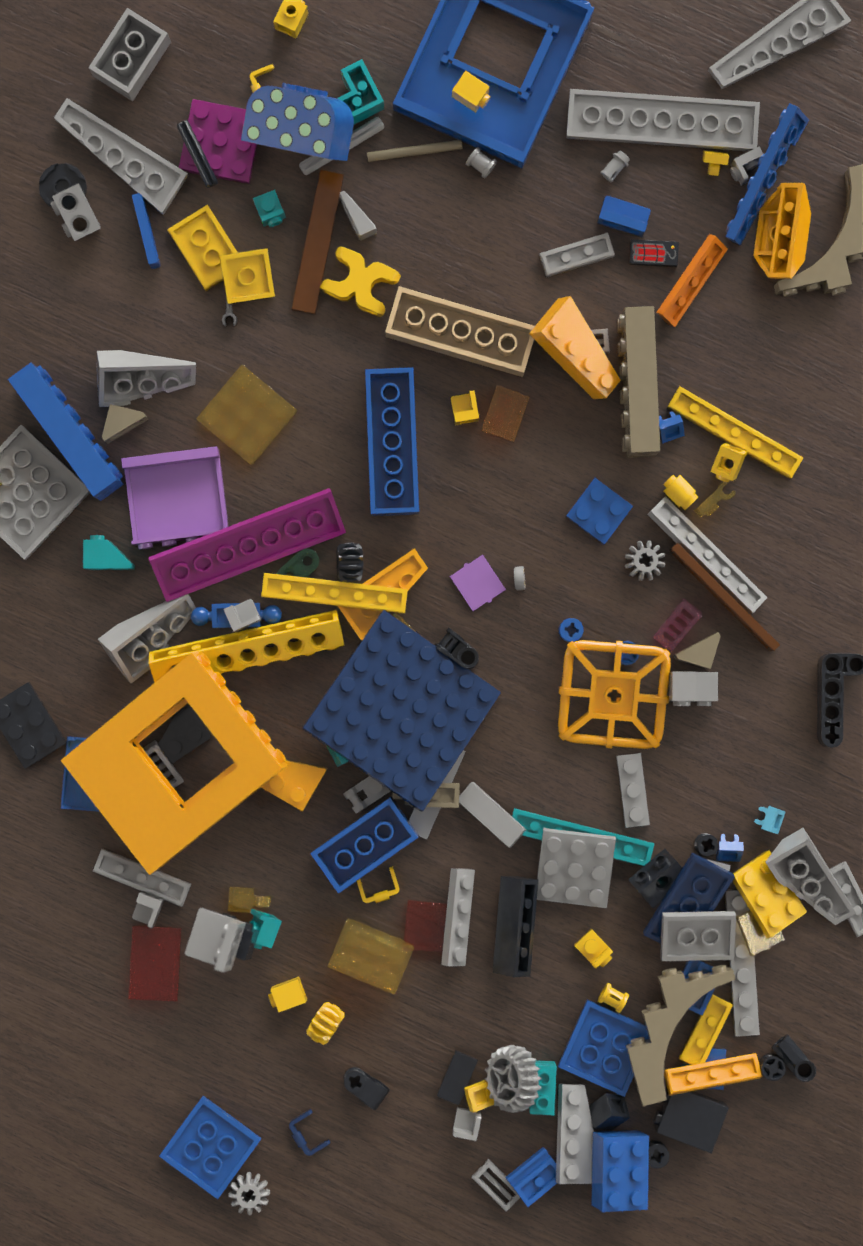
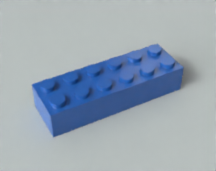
M31 362L8 379L93 497L102 501L124 485L120 480L123 477L122 473L112 462H107L106 459L109 456L98 443H93L94 435L83 423L79 424L78 421L81 417L73 407L64 403L67 398L59 388L50 384L53 379L41 365L36 367Z
M413 368L365 369L371 516L419 514L414 370Z

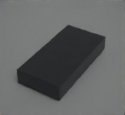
M455 1050L437 1096L459 1105L465 1092L464 1088L467 1087L478 1059Z

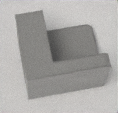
M252 599L223 609L233 632L261 621V617Z
M141 891L137 897V905L132 918L148 924L147 927L152 929L156 924L164 900Z
M457 1107L452 1130L453 1136L477 1141L482 1118L481 1111L473 1113L467 1108Z

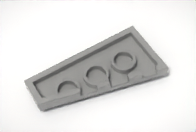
M559 1084L556 1183L592 1184L594 1129L586 1089L583 1084Z

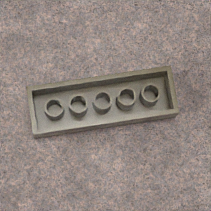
M654 306L625 307L622 314H619V319H617V333H621L620 342H618V357H622L621 366H619V378L623 381L622 390H620V404H624L625 410L621 414V428H625L626 434L622 438V452H626L627 458L655 457L660 452Z

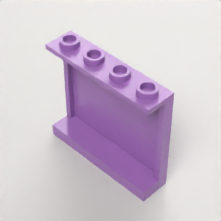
M217 446L121 458L122 468L125 470L133 535L131 543L134 546H138V549L153 548L155 543H162V546L177 545L176 541L186 540L187 543L229 527L220 452Z

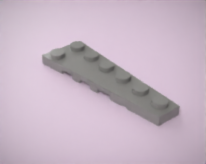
M800 0L709 67L708 71L719 86L724 89L850 24L851 19L836 0Z
M66 98L54 117L62 127L163 215L189 176L182 169Z

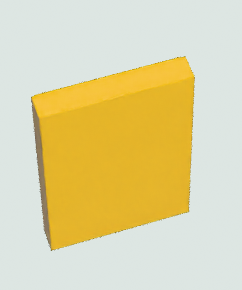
M206 205L167 229L205 291L223 281L219 255L238 253L213 212Z

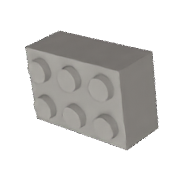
M127 8L90 64L89 70L93 77L133 101L170 45L169 35Z

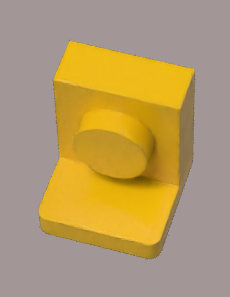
M592 929L574 944L595 969L599 965L604 967L612 959L610 955L613 951Z

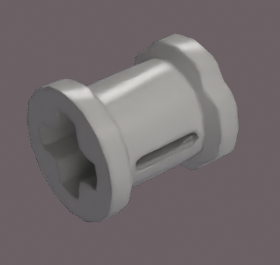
M477 147L465 165L474 167L482 173V177L485 179L491 173L497 161L488 158Z

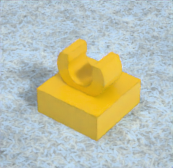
M703 150L702 161L709 163L708 174L718 176L720 164L728 165L729 155L722 152Z

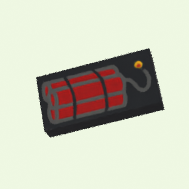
M631 239L629 265L677 267L679 242Z

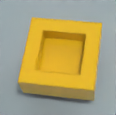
M483 1080L464 1088L471 1112L474 1113L494 1105V1099L489 1098L491 1092L486 1089L488 1081Z

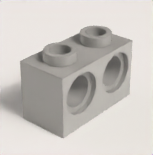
M79 183L52 196L54 201L51 202V206L57 216L62 215L65 221L62 227L68 238L72 236L74 241L101 229ZM70 195L76 200L75 207L71 209L65 208L62 204L64 196ZM80 217L86 220L87 227L84 230L79 231L74 228L73 221L76 218Z

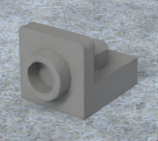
M760 146L735 158L731 163V175L735 181H739L741 186L746 184L749 179L745 168L749 171L758 166L759 159L763 154Z

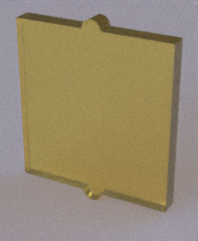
M750 910L736 917L750 956H754L764 950H770L771 946L784 940L781 931L773 937L767 938Z

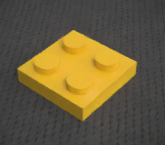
M267 248L219 255L227 304L275 297Z

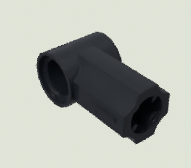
M788 1034L781 1037L771 1047L800 1081L809 1082L815 1077V1065ZM803 1063H807L809 1065V1072L806 1075H799L798 1067Z

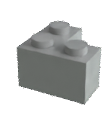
M670 672L667 694L669 701H673V706H690V701H697V706H711L712 701H718V672Z

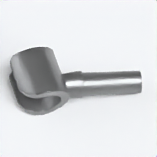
M226 299V314L222 317V323L226 326V317L232 316L235 326L237 317L233 314L232 303L227 304Z

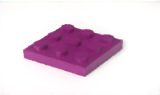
M192 99L188 122L216 178L250 184L257 144L241 141L246 109ZM184 143L179 168L185 172L200 174Z

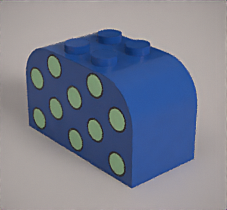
M282 83V87L263 86L254 91L248 100L241 141L326 159L347 161L354 125L353 114L348 105L342 100L327 97V91Z

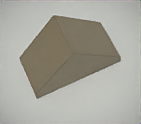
M110 404L102 438L109 444L149 419L143 412Z
M719 632L714 633L673 656L675 660L711 669L721 636Z

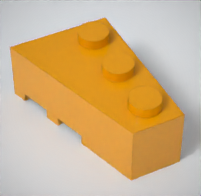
M286 760L285 763L288 766L261 788L303 811L328 768Z

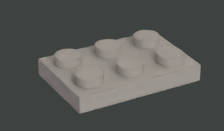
M735 911L662 913L661 960H734Z

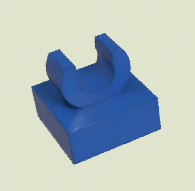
M671 411L669 412L670 418L662 420V417L659 416V432L662 443L685 436L684 424L680 414L675 415Z
M722 834L718 843L716 861L740 862L744 852L743 842H739V837L734 834L733 842H727L725 834Z

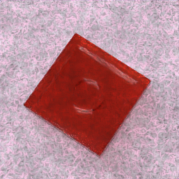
M408 900L403 948L443 952L447 903Z

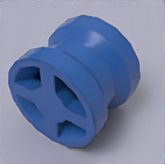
M568 618L559 626V635L567 642L579 640L584 632L582 623L575 618Z

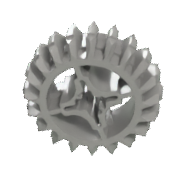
M508 1045L497 1049L496 1052L491 1053L492 1058L487 1060L489 1067L485 1069L487 1072L485 1080L488 1081L486 1089L491 1092L489 1098L494 1099L495 1106H499L501 1110L511 1113L524 1111L531 1105H534V1100L539 1097L537 1091L541 1089L538 1081L542 1079L538 1076L540 1068L535 1066L536 1059L531 1058V1052L526 1051L525 1047Z

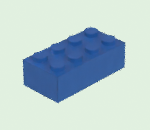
M390 796L310 854L337 893H340L413 842L419 835L397 803L392 799V796Z

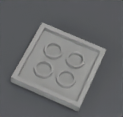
M543 828L537 876V900L607 908L616 837Z

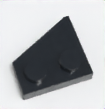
M188 703L175 714L161 738L159 746L170 763L173 764L211 739L212 736L198 714Z

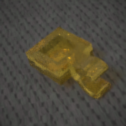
M726 481L719 484L717 489L694 510L699 517H702L705 513L709 517L719 508L716 504L719 500H729L735 495L736 492L734 490L728 495L723 493L722 489L727 484Z
M231 886L229 887L228 911L250 913L253 906L269 907L271 896L254 895L255 888Z

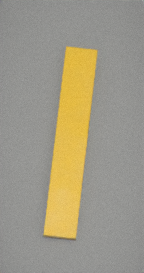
M680 386L667 406L668 409L678 415L680 414V416L730 445L747 451L749 456L789 479H792L803 460V457Z
M264 573L261 597L378 611L385 610L387 612L405 614L408 589Z

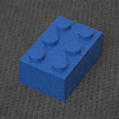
M639 1130L593 1132L592 1206L601 1212L648 1210V1135Z

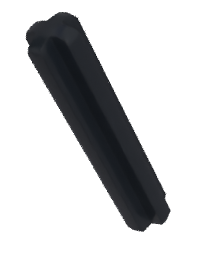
M185 120L178 123L177 129L206 187L211 188L218 183L217 178L189 122Z

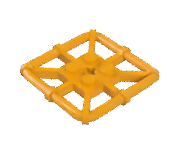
M581 640L571 641L567 644L568 648L564 655L562 686L559 687L558 692L561 694L558 731L562 741L604 745L606 748L611 749L612 746L650 749L660 746L659 742L662 740L664 732L666 704L669 703V696L667 695L671 666L669 651L656 646L623 644L622 641L609 643ZM580 650L614 652L613 671L596 669ZM622 653L656 656L636 673L620 671ZM574 655L592 675L590 689L571 687ZM661 663L658 694H640V679ZM612 690H617V693L621 694V697H617L616 701H611V697L607 696ZM570 696L589 697L588 712L567 727ZM638 702L657 703L654 734H651L637 717ZM592 718L608 720L606 736L575 734L578 729ZM615 720L633 722L646 739L613 737Z

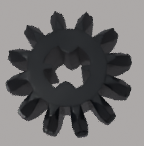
M346 542L345 544L338 545L336 568L339 581L354 583L362 579L363 551L360 544Z

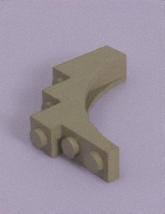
M863 164L849 167L844 173L847 189L846 211L841 229L833 245L810 268L793 276L792 279L778 281L774 285L776 295L783 294V297L796 295L798 293L797 290L806 289L807 292L820 289V285H822L824 294L832 293V296L846 293V289L852 285L847 260L849 263H853L863 259Z
M719 965L711 968L712 972L705 974L702 971L688 974L689 978L686 979L684 973L681 970L677 971L676 968L662 971L663 975L657 976L664 1005H661L660 1002L652 1003L646 1006V1010H642L649 1039L645 1040L644 1037L630 1040L631 1044L626 1045L639 1098L643 1106L667 1100L664 1086V1060L668 1043L675 1027L686 1011L701 996L717 986L736 980L734 971L730 967L726 968V965Z

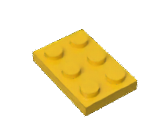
M770 850L763 852L733 873L735 876L733 879L734 885L767 938L773 937L807 913L798 896L788 887L780 884L766 864V860L772 854Z

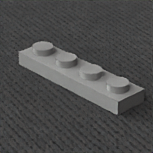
M451 868L441 965L465 966L475 874L473 869Z

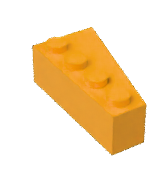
M571 296L558 298L529 334L593 399L607 398L621 380Z

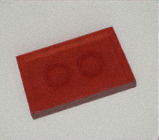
M132 926L129 999L178 1001L182 928L153 927L151 929L147 926Z

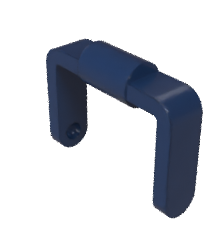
M311 1109L291 1120L289 1128L293 1133L291 1135L298 1148H302L307 1156H311L331 1143L328 1139L309 1150L300 1130H297L294 1124L313 1113Z

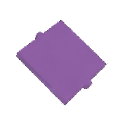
M483 555L469 564L465 563L462 569L450 576L472 611L486 602L491 603L492 598L506 590Z

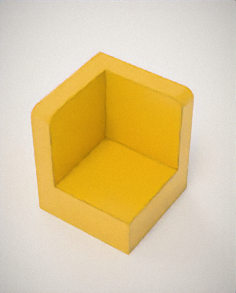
M474 390L470 391L469 394L451 397L455 425L479 421Z

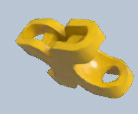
M338 247L335 252L336 258L339 262L349 267V276L340 282L325 279L321 283L320 289L327 295L343 302L349 301L353 296H356V304L359 309L378 317L384 316L385 306L382 302L372 297L371 289L379 282L394 285L399 282L401 275L398 271L380 262H373L365 268L364 258L361 254L345 247Z

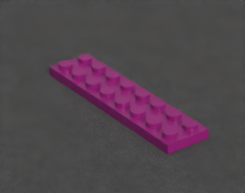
M328 488L148 558L164 598L168 602L346 533L332 492Z

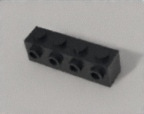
M501 876L493 973L510 977H530L538 879Z

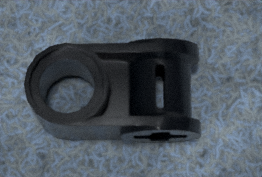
M448 627L446 629L447 633L438 644L435 643L436 648L463 668L472 669L477 666L479 662L477 651ZM453 639L452 642L448 645V647L445 648L447 644L450 642V640ZM467 651L475 655V660L470 665L464 664L461 660L462 654Z
M358 1067L349 1068L344 1074L346 1089L373 1110H377L390 1091L385 1084L371 1077ZM358 1075L360 1083L355 1082L352 1085L350 1077L355 1078Z

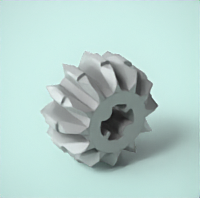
M638 541V550L634 546L629 547L630 552L634 555H625V559L632 560V563L626 564L625 568H634L630 573L631 577L639 572V581L644 579L645 573L649 581L653 580L652 572L657 576L661 574L656 566L665 567L664 562L658 561V559L665 557V554H656L660 549L659 545L650 549L651 541H647L645 548L642 541ZM641 555L651 559V562L647 563L649 567L639 563V560L642 559Z
M247 1172L246 1180L242 1175H238V1183H231L230 1187L233 1191H230L228 1196L236 1198L232 1201L231 1205L232 1207L240 1205L239 1213H242L244 1208H247L248 1215H252L253 1207L259 1213L262 1210L261 1205L268 1204L266 1196L270 1195V1190L263 1189L267 1186L268 1182L264 1180L259 1183L260 1174H257L255 1179H251V1172ZM249 1189L254 1191L250 1198L245 1196Z

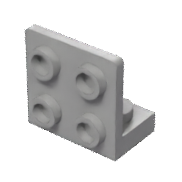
M200 908L185 955L215 965V970L221 972L230 971L246 923Z

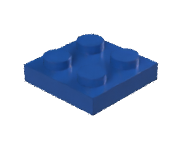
M594 478L566 517L604 545L633 506L598 479Z

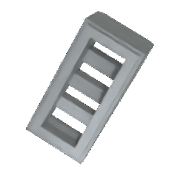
M345 191L340 192V201L358 239L362 241L376 234L377 228Z
M156 740L143 748L148 755L154 751L157 753L151 759L154 763L159 759L163 761L157 767L160 771L165 767L169 769L163 775L166 778L170 775L175 777L169 781L173 788L184 782Z

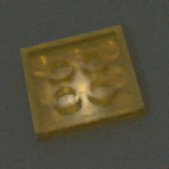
M241 365L196 420L252 466L296 414L297 409L244 365Z

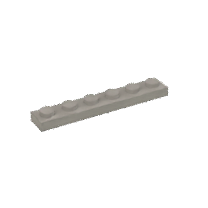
M666 496L647 514L676 543H679L750 615L767 599Z
M726 890V911H735L734 960H729L730 968L733 969L736 979L731 981L734 1035H760L752 915L738 890Z

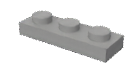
M641 753L618 755L616 758L625 827L650 825Z

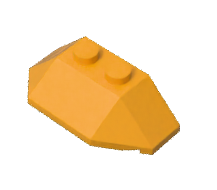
M781 183L777 187L778 190L769 197L760 209L753 256L768 278L792 279L805 261L811 210L804 183Z

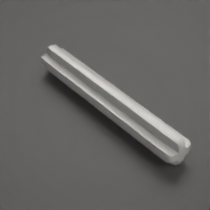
M375 117L352 131L349 150L383 130L384 124L379 117ZM311 156L302 161L299 166L301 171L308 175L332 159Z

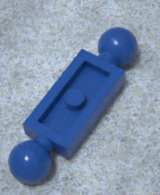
M240 603L212 604V611H208L204 607H197L191 613V620L197 626H203L212 621V628H232L223 609ZM254 603L261 620H265L269 624H275L281 620L282 612L279 607L269 605L264 610H261L260 603ZM261 621L248 627H261Z

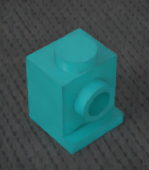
M251 909L250 913L254 916L249 923L253 924V929L259 930L254 948L262 949V946L272 948L282 921L272 914Z

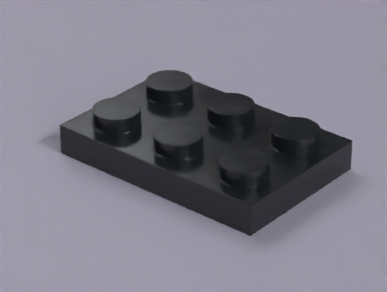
M30 682L0 699V729L25 769L67 743Z

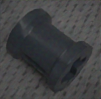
M701 833L694 841L696 851L704 856L714 855L718 851L717 839L710 834ZM710 839L711 848H705L703 851L704 846L701 845V842Z

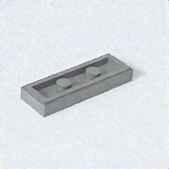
M605 233L542 252L539 256L546 277H550L615 256L609 234Z
M471 782L459 796V803L509 848L527 830L474 782Z
M844 861L830 868V871L856 911V914L847 918L856 937L863 935V894L848 864Z

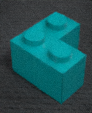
M362 59L341 69L342 80L349 92L337 99L342 100L348 105L353 114L354 124L384 110V100Z

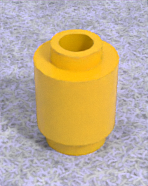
M672 475L663 484L666 487L663 492L678 507L681 506L684 510L698 498L695 494L696 490L681 475L677 478Z

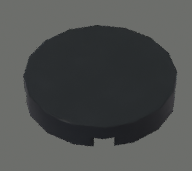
M71 164L51 165L40 177V196L47 206L52 208L53 195L79 183L86 197L87 184L85 177L78 168ZM67 195L63 197L62 204L65 208L71 209L75 207L76 200L74 197Z

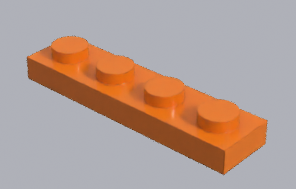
M708 235L656 312L668 325L676 327L728 250L717 236Z

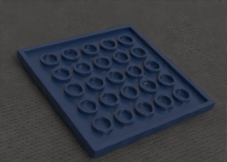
M383 610L302 729L422 812L501 692L469 669L463 668L453 659L448 658L435 645Z

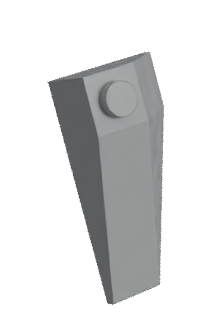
M122 350L97 351L96 371L99 407H109L110 404L125 406L131 404L130 401L142 397L149 399L155 393L162 391L169 393L195 385L196 362Z
M188 594L168 602L165 601L117 624L98 638V640L130 683H133L150 670L149 652L167 648L169 646L167 642L175 633H179L191 619V613L196 607Z
M801 828L782 839L766 860V864L777 881L784 887H788L801 900H805L817 912L835 925L856 914V911L805 829Z

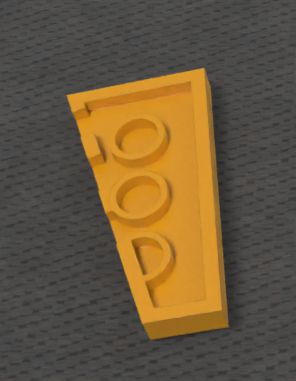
M414 548L363 584L408 589L409 591L427 571L428 567ZM338 606L361 641L382 612Z

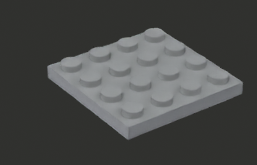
M20 425L0 446V537L24 560H27L86 498L90 491L71 470L23 425Z

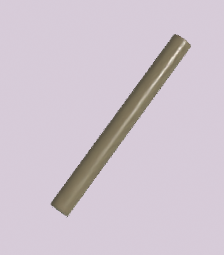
M461 140L373 151L367 152L368 162L459 150L462 149Z

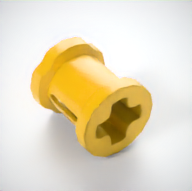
M606 983L599 995L598 1002H604L620 1013L629 998V994L626 992L623 994L612 988L610 983Z

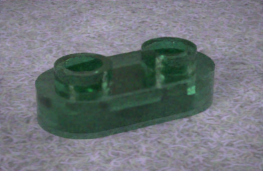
M303 549L279 569L278 574L286 575L287 573H293L296 577L307 578L318 568L320 563L319 556L312 549ZM305 557L312 558L311 565H304L303 560Z

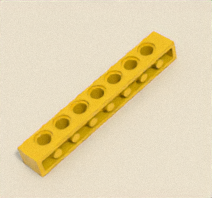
M337 610L151 651L149 652V666L155 683L173 668L172 666L180 663L190 653L199 651V653H204L211 662L210 667L215 673L238 672L247 667L265 666L269 662L287 661L292 657L300 655L309 656L318 651L335 650L340 646H344V639ZM316 633H321V634H322V635L319 636V637H314V636H313V635L316 634ZM293 638L299 639L297 642H290V641H289V640H291V639H293ZM267 644H275L274 647H266ZM245 649H251V650H252L251 652H248V653L242 652V651L245 650ZM222 654L228 655V657L221 658L219 656Z

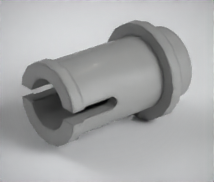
M622 151L614 153V158L600 172L609 182H613L619 172L629 165L630 159Z

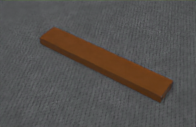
M320 170L292 304L293 311L316 314L321 290L320 286L323 281L344 174Z
M676 543L669 550L768 651H775L780 646L679 543Z

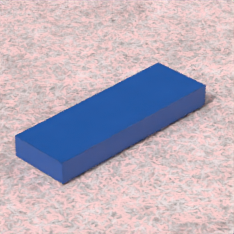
M140 193L134 194L132 199L148 264L151 269L159 268L161 265L145 200Z

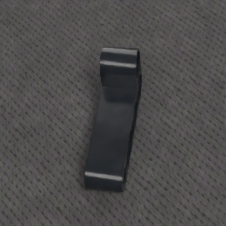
M832 653L825 654L818 660L817 738L819 743L825 747H837L843 741L844 676L863 674V655ZM828 658L834 659L836 663L833 671L827 670L825 666ZM853 658H856L860 664L857 671L851 670L849 666ZM828 682L834 683L836 687L832 695L827 694L825 691V686ZM828 706L834 707L836 712L832 719H828L825 715V710ZM825 723H836L835 726H825ZM831 732V734H835V739H826L825 735Z

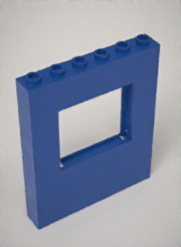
M440 0L394 99L393 110L475 148L479 147L482 151L517 167L523 168L593 16L594 7L586 0ZM480 1L547 30L521 88L454 59ZM465 71L490 86L488 95L491 97L483 109L479 107L476 113L452 98V90Z

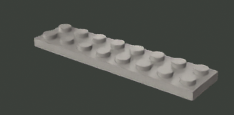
M570 89L566 138L751 151L757 148L760 102Z

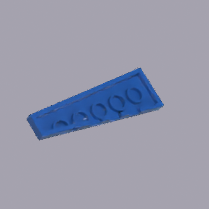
M789 103L787 109L782 111L779 118L780 124L776 132L774 131L769 138V147L766 153L762 154L759 159V168L755 176H752L748 182V191L737 205L738 212L734 220H731L727 226L726 237L733 243L741 245L757 213L766 200L765 190L771 188V186L773 187L777 180L776 170L778 167L785 165L788 160L786 156L787 150L790 145H796L809 121L798 106Z

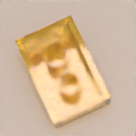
M347 918L327 967L395 994L413 952L414 945Z

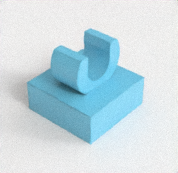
M771 806L768 808L759 807L758 810L765 813V818L762 821L755 819L754 822L761 825V829L778 834L785 811Z

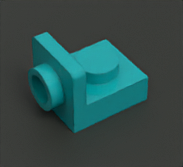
M275 190L253 198L264 227L267 225L269 227L277 226L282 223V219L286 218Z

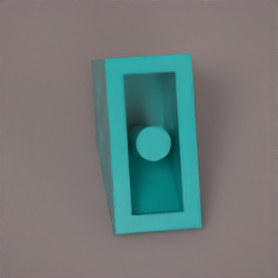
M90 535V540H83V569L135 570V565L111 541L105 540V536Z

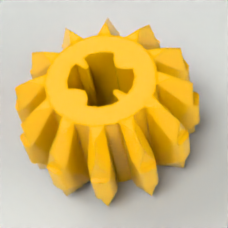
M324 1003L308 1026L307 1035L315 1042L322 1045L327 1044L342 1022L344 1012L334 1004Z

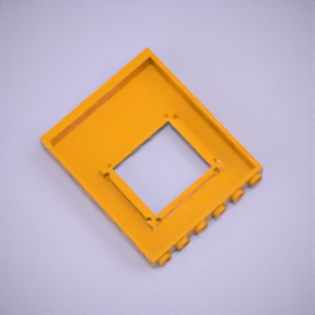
M199 651L190 653L61 760L149 875L159 870L288 766L285 763L286 758L279 749H274L270 744L271 739L269 735L256 726L254 716L248 710L245 711L239 704L241 700L237 694L228 690L224 685L226 681L223 676L213 671L210 667L211 662L204 653H199ZM189 703L233 759L234 763L184 802L139 743Z

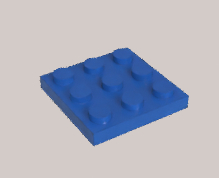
M587 999L558 1063V1067L625 1097L634 1077L626 1045L631 1044L630 1040L644 1037L645 1040L649 1039L646 1026Z
M202 1096L159 1157L218 1199L260 1142L261 1137L205 1096Z

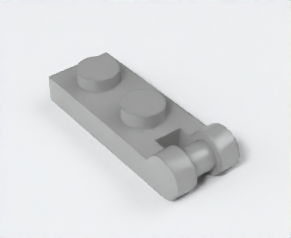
M369 776L344 792L343 795L346 800L349 799L354 806L352 809L357 814L389 793L390 790ZM362 789L367 795V798L361 801L357 794Z

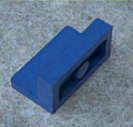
M606 196L597 223L643 237L651 210Z

